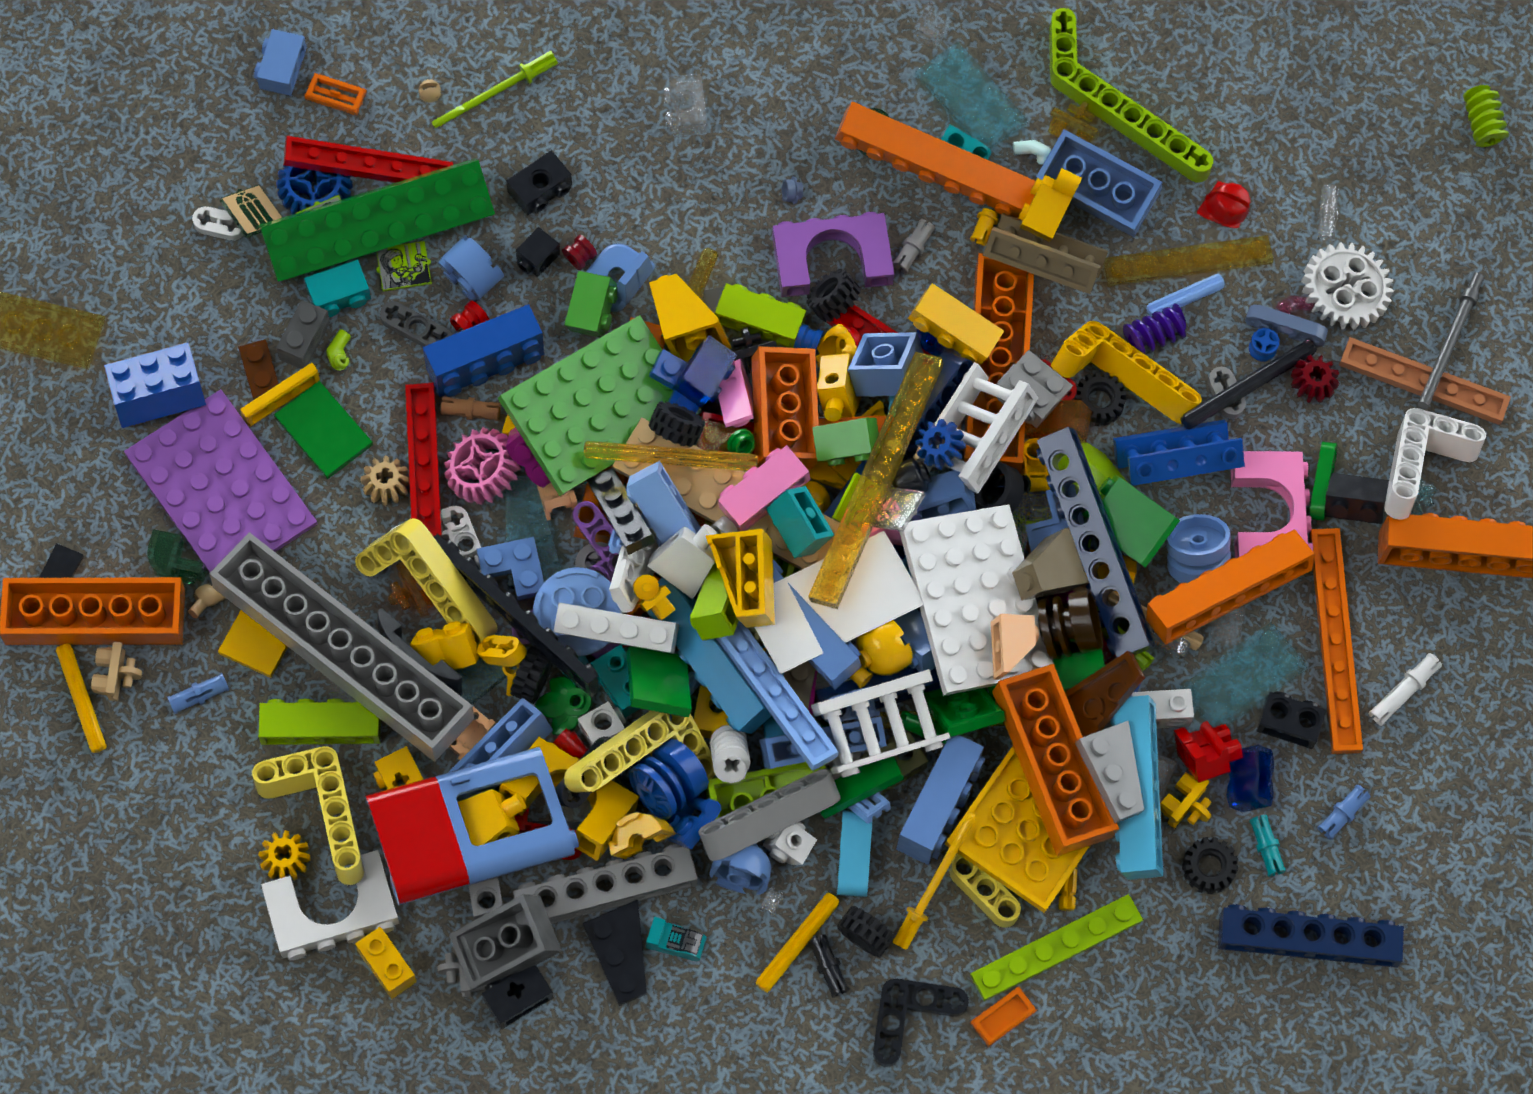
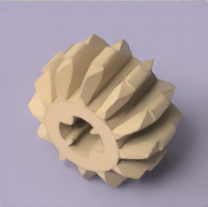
M386 455L381 463L374 458L372 460L374 467L365 465L364 473L366 475L361 477V484L365 485L363 488L364 494L371 495L373 503L377 502L381 497L384 506L388 504V498H392L393 502L398 503V494L406 496L408 493L406 486L410 485V480L406 476L408 474L407 467H400L401 463L398 458L391 463ZM384 477H389L390 479L387 480V483L383 484Z

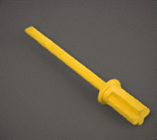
M972 812L967 815L916 908L907 907V916L892 941L902 949H908L921 924L924 921H928V917L923 912L976 820V816Z

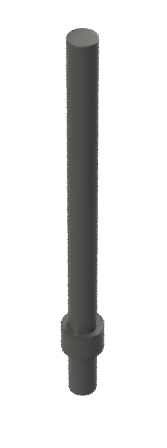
M1474 273L1468 288L1463 290L1460 297V307L1418 401V406L1422 409H1428L1469 312L1479 299L1480 294L1478 291L1484 280V275L1481 273Z

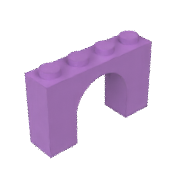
M866 212L861 216L852 217L839 215L833 219L826 220L812 218L800 223L785 221L773 226L772 239L781 297L809 294L810 279L806 257L815 245L827 240L845 242L856 250L861 261L865 288L893 285L894 269L884 213Z

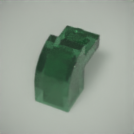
M153 529L147 555L156 577L177 576L181 577L184 583L195 584L196 581L204 582L207 570L203 562L181 558L185 545L182 535Z

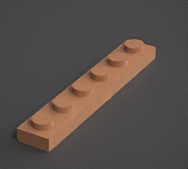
M1349 337L1339 363L1341 367L1421 396L1433 369L1430 366ZM1444 372L1432 400L1501 425L1511 396Z

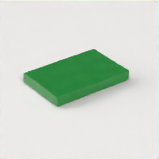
M320 381L316 382L274 414V418L327 479L373 446L370 438Z
M629 646L627 650L631 706L689 717L692 707L687 663L675 653Z
M941 688L924 693L929 712L945 733H949L950 737L1006 721L1004 711L985 688L944 696Z

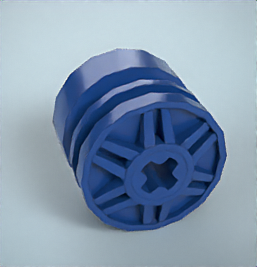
M669 739L652 752V757L647 756L631 768L628 776L635 794L639 796L642 804L652 814L666 820L673 816L676 811L683 808L686 801L690 802L706 790L709 783L707 773L696 755L685 744L675 739Z

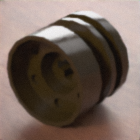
M1089 589L1070 593L1068 607L1066 608L1059 596L1053 597V608L1047 598L1039 600V631L1050 659H1060L1061 648L1066 657H1072L1073 642L1077 643L1082 654L1103 649L1100 618L1094 597Z

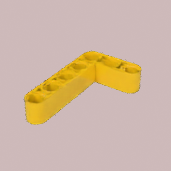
M1088 321L1068 337L1051 363L1052 369L1059 375L1071 378L1091 362L1104 372L1110 373L1109 375L1112 378L1116 376L1119 383L1122 382L1126 388L1179 424H1182L1180 419L1183 414L1200 405L1202 401L1200 394L1106 326L1096 321Z

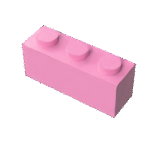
M787 445L781 450L779 448L773 450L766 457L764 464L758 468L756 466L752 467L743 475L741 482L736 486L733 484L729 485L720 493V498L718 499L719 508L735 524L739 531L748 530L767 515L766 508L786 490L802 487L810 481L809 470Z

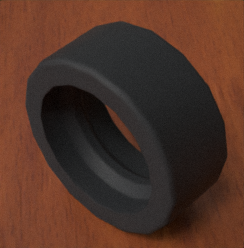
M999 461L980 492H974L976 510L1009 504L1013 513L1019 506L1024 494L1023 477L1019 471ZM1004 474L1006 483L1002 496L996 503L988 505L986 493L990 482L996 476Z

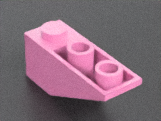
M741 359L715 367L714 381L726 428L732 425L740 427L747 424L750 419H753L752 387Z

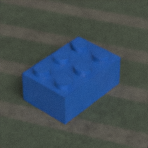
M189 342L104 365L113 402L122 428L206 405Z

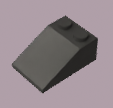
M523 894L449 934L470 990L537 965L562 952L541 897Z

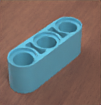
M843 810L837 895L867 897L872 822L867 824L853 811Z

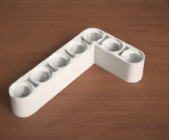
M1418 408L1407 410L1397 435L1384 506L1385 512L1394 519L1402 520L1409 517L1419 490L1425 450L1464 462H1474L1477 460L1486 438L1484 429L1472 423Z

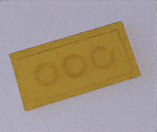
M0 292V349L89 370L106 318L103 315Z

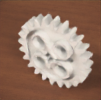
M1340 242L1335 250L1329 244L1325 251L1319 249L1316 256L1311 257L1308 262L1309 264H1307L1303 271L1305 275L1301 282L1306 285L1302 293L1310 294L1305 302L1315 304L1312 309L1313 313L1317 311L1322 312L1320 320H1324L1327 317L1331 318L1330 326H1333L1338 321L1340 322L1341 329H1344L1348 323H1350L1353 330H1356L1359 323L1366 328L1370 321L1376 323L1379 316L1382 317L1387 310L1386 308H1388L1392 301L1390 297L1394 290L1389 287L1393 279L1385 278L1390 270L1380 268L1383 260L1375 262L1373 260L1374 252L1365 255L1364 246L1359 251H1356L1353 243L1350 244L1348 249H1345L1343 243ZM1349 267L1357 269L1358 273L1352 271ZM1325 276L1331 277L1333 281L1328 280ZM1362 291L1368 292L1370 294V297L1364 295ZM1337 299L1343 301L1346 305L1339 303Z

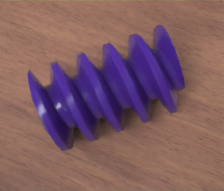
M1175 303L1172 305V308L1165 307L1162 309V313L1156 311L1152 313V317L1146 315L1142 318V321L1134 320L1132 325L1125 324L1123 326V333L1128 343L1145 354L1146 345L1150 351L1156 350V341L1161 347H1165L1166 337L1171 343L1176 342L1175 333L1184 339L1186 337V320L1181 308Z

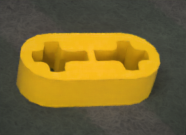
M490 635L484 638L482 643H479L477 653L486 664L513 667L525 658L527 649L516 637Z

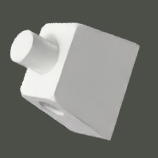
M704 524L697 534L687 527H682L650 555L648 567L693 599L715 562L711 547L705 536L714 535L717 532L707 524Z

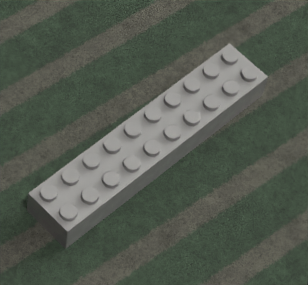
M250 532L209 573L213 588L434 762L474 720L473 706Z

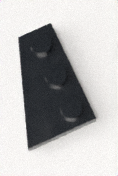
M637 899L583 923L586 934L619 1006L647 995Z

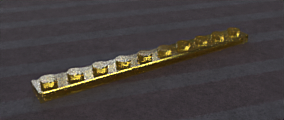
M919 352L914 353L808 595L810 602L838 609L944 365L941 357Z

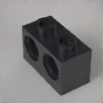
M1269 692L1264 702L1256 732L1313 749L1319 737L1326 709L1320 708L1319 704L1313 701L1305 700L1301 702L1292 699L1285 692ZM1278 709L1282 711L1284 718H1275L1271 714V710ZM1307 718L1311 721L1312 727H1303L1299 719Z

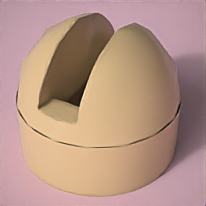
M433 79L424 80L419 86L420 98L428 103L437 101L441 96V88L438 82Z

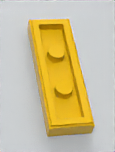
M311 362L242 407L240 411L245 423L251 427L318 382L320 378L317 368Z

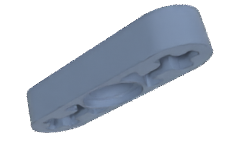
M1251 305L1245 322L1250 326L1260 329L1269 328L1277 334L1281 332L1289 335L1288 338L1301 342L1312 340L1317 347L1324 345L1328 329L1319 323L1262 305Z

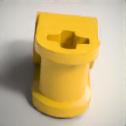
M1037 438L1029 439L1024 443L1023 465L1020 474L1022 476L1027 475L1030 478L1031 489L1029 492L1050 490L1046 476L1049 475L1046 464L1042 465L1037 456L1036 449L1039 448Z

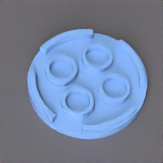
M581 567L567 568L548 578L538 590L533 605V614L536 616L538 624L544 629L548 627L552 631H554L558 603L616 613L622 612L611 597L609 590L610 581L594 570ZM555 633L558 637V642L564 647L566 645L570 646L578 656L593 654L609 644V642Z

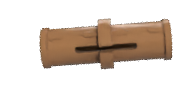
M443 396L442 398L444 402H441V415L466 417V420L483 418L499 421L501 403L477 401L472 397L456 399Z

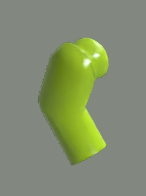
M339 329L326 349L330 365L340 371L349 365V357L346 356L344 347L351 338L350 334Z

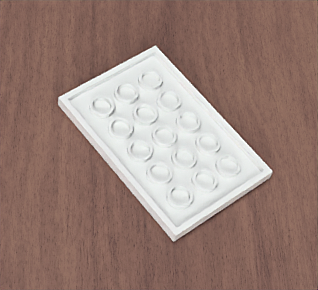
M1009 504L900 524L904 528V530H899L911 577L918 588L923 602L920 611L943 696L996 686L1000 680L1053 664L1039 631L1036 645L1000 680H994L991 621L1000 614L1035 615V625L1039 629V612L1036 599L1021 600L1012 574L1024 561V556Z

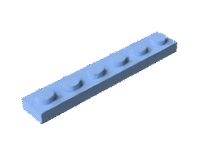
M739 621L734 635L715 638L812 771L838 757V750L783 675L779 673L777 667L748 628Z

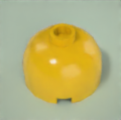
M894 620L856 639V648L861 654L859 656L861 666L867 667L878 675L895 674L912 663L911 646L909 643L904 646L900 638L904 635V632Z

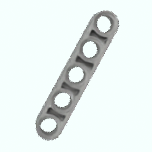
M821 769L707 823L698 832L709 860L717 861L833 806L840 801L841 797L829 769Z

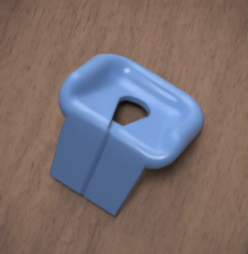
M624 244L607 246L586 271L587 273L607 277L614 268L622 269L625 272L617 283L618 299L615 304L612 303L611 312H618L624 309L655 268V264L647 254L642 251L638 253Z

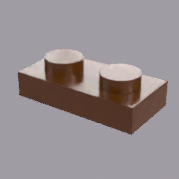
M266 339L238 347L253 400L279 384Z

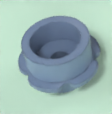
M794 176L791 179H784L782 182L781 192L783 201L796 204L798 199L803 197V185L801 182H797V178Z

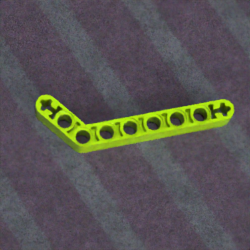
M1067 8L1055 10L1052 14L1049 28L1050 81L1052 86L1189 180L1199 183L1205 181L1209 177L1213 166L1212 155L1203 147L1077 63L1076 16L1073 11ZM1061 23L1066 28L1063 33H1061ZM1058 48H1065L1068 51L1062 52ZM1064 72L1067 73L1069 76L1064 77L1059 75L1058 73ZM1081 88H1089L1091 91L1085 92ZM1103 103H1111L1114 107H1107ZM1126 118L1135 119L1137 122H1129ZM1154 133L1157 134L1159 137L1153 138L1150 137L1148 134ZM1171 149H1178L1182 153H1174Z

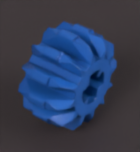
M939 419L936 426L933 422H928L929 430H919V434L923 436V439L915 441V444L921 448L917 455L921 459L925 458L924 463L929 467L935 464L937 469L942 470L945 463L949 467H953L954 462L952 459L954 457L962 459V455L958 450L966 448V444L961 441L964 433L961 430H957L955 423L949 422L946 424L944 419Z

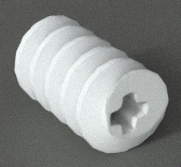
M730 725L716 729L710 739L714 773L723 782H739L745 778L750 766L746 734L735 731Z

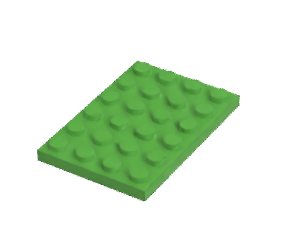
M640 315L498 397L499 402L559 496L564 495L611 467L641 417L650 421L657 404L661 401L664 403L665 401L668 402L673 392L671 388L649 377L662 349ZM698 408L696 415L702 412L700 408Z

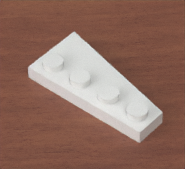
M636 503L635 506L641 514L642 511ZM652 527L649 530L653 535L655 543L628 555L623 545L620 549L609 590L613 601L617 603L622 613L633 611L639 600L633 591L634 581L641 575L648 574L653 576L655 572L648 567L650 555L659 547L656 541L657 535Z

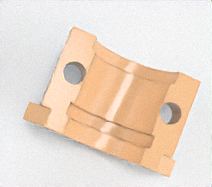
M549 483L544 488L536 485L547 521L551 520L550 513L553 508L564 506L566 508L570 507L573 510L578 505L574 490L559 496L552 483Z
M473 707V713L478 716V719H474L455 740L456 745L451 744L449 746L452 751L459 755V760L496 723L494 720H489L475 707Z

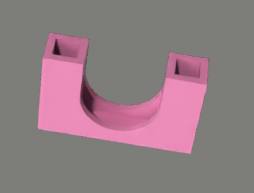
M1243 451L1245 467L1230 469L1231 487H1261L1277 492L1283 497L1289 507L1290 521L1285 527L1274 532H1238L1234 540L1235 558L1248 553L1251 548L1257 545L1262 546L1272 541L1278 534H1286L1294 529L1313 551V544L1308 543L1307 533L1311 532V516L1306 515V506H1309L1310 491L1308 488H1305L1304 479L1308 478V463L1303 462V452Z

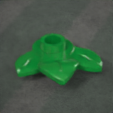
M556 677L550 679L551 692L541 696L534 707L541 711L545 717L552 718V734L560 735L566 728L570 731L576 728L578 718L590 711L592 698L580 687H576L568 678ZM576 697H580V704L573 706V700Z

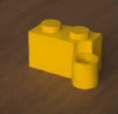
M1061 168L1056 180L1047 175L1043 179L1037 178L1030 192L1035 196L1030 205L1024 204L1018 216L1019 219L1023 220L1019 228L1050 242L1082 177Z

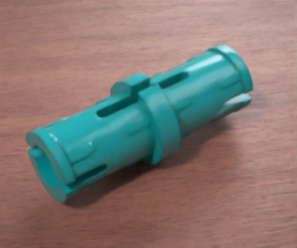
M1260 815L1261 819H1258V816L1250 819L1249 822L1252 825L1258 843L1256 849L1258 853L1261 852L1268 877L1275 876L1276 872H1278V875L1285 873L1287 870L1284 867L1278 850L1280 843L1278 839L1274 838L1268 815Z

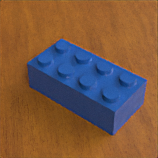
M528 304L424 346L423 353L426 370L432 382H434L438 396L446 395L447 397H452L459 394L462 388L471 384L473 386L482 385L488 381V377L495 374L506 375L511 373L517 365L522 363L530 365L539 361L541 356L544 355L543 333Z

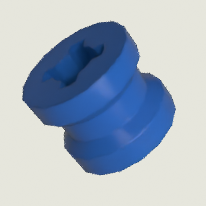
M802 323L793 348L815 349L816 356L818 352L817 346L820 343V339L824 336V331L820 329L812 330L808 325Z
M1269 328L1258 329L1254 332L1249 343L1250 355L1258 361L1265 362L1271 360L1279 347L1280 339L1278 334Z

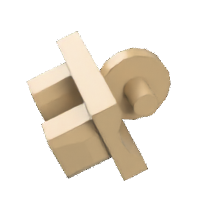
M113 642L112 647H101L96 650V665L109 667L108 675L93 674L91 689L93 693L107 695L110 701H118L122 678L124 679L122 687L131 688L132 680H139L142 677V671L134 668V658H127L126 666H124L126 650L122 649V642Z

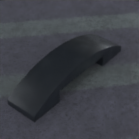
M384 609L378 610L379 633L461 696L462 676L443 660H440L434 666L431 665L402 640V625Z

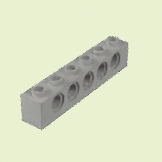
M673 844L665 847L663 852L652 854L650 851L642 852L635 855L633 860L625 862L622 859L612 860L605 864L606 867L595 870L594 867H585L576 871V874L565 877L563 874L549 877L545 883L537 885L535 882L524 883L518 886V890L513 891L514 899L523 894L553 897L554 903L549 907H545L551 924L626 905L637 899L641 901L697 886L698 879L690 850L678 844ZM660 865H666L671 869V872L667 876H659L655 873V869ZM630 873H638L641 875L642 880L637 884H631L625 878ZM602 880H608L613 884V887L606 892L600 891L596 886ZM572 888H580L584 892L583 896L579 899H571L567 893Z

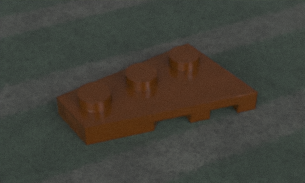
M1125 652L1065 692L1082 737L1101 731L1145 679L1133 653Z

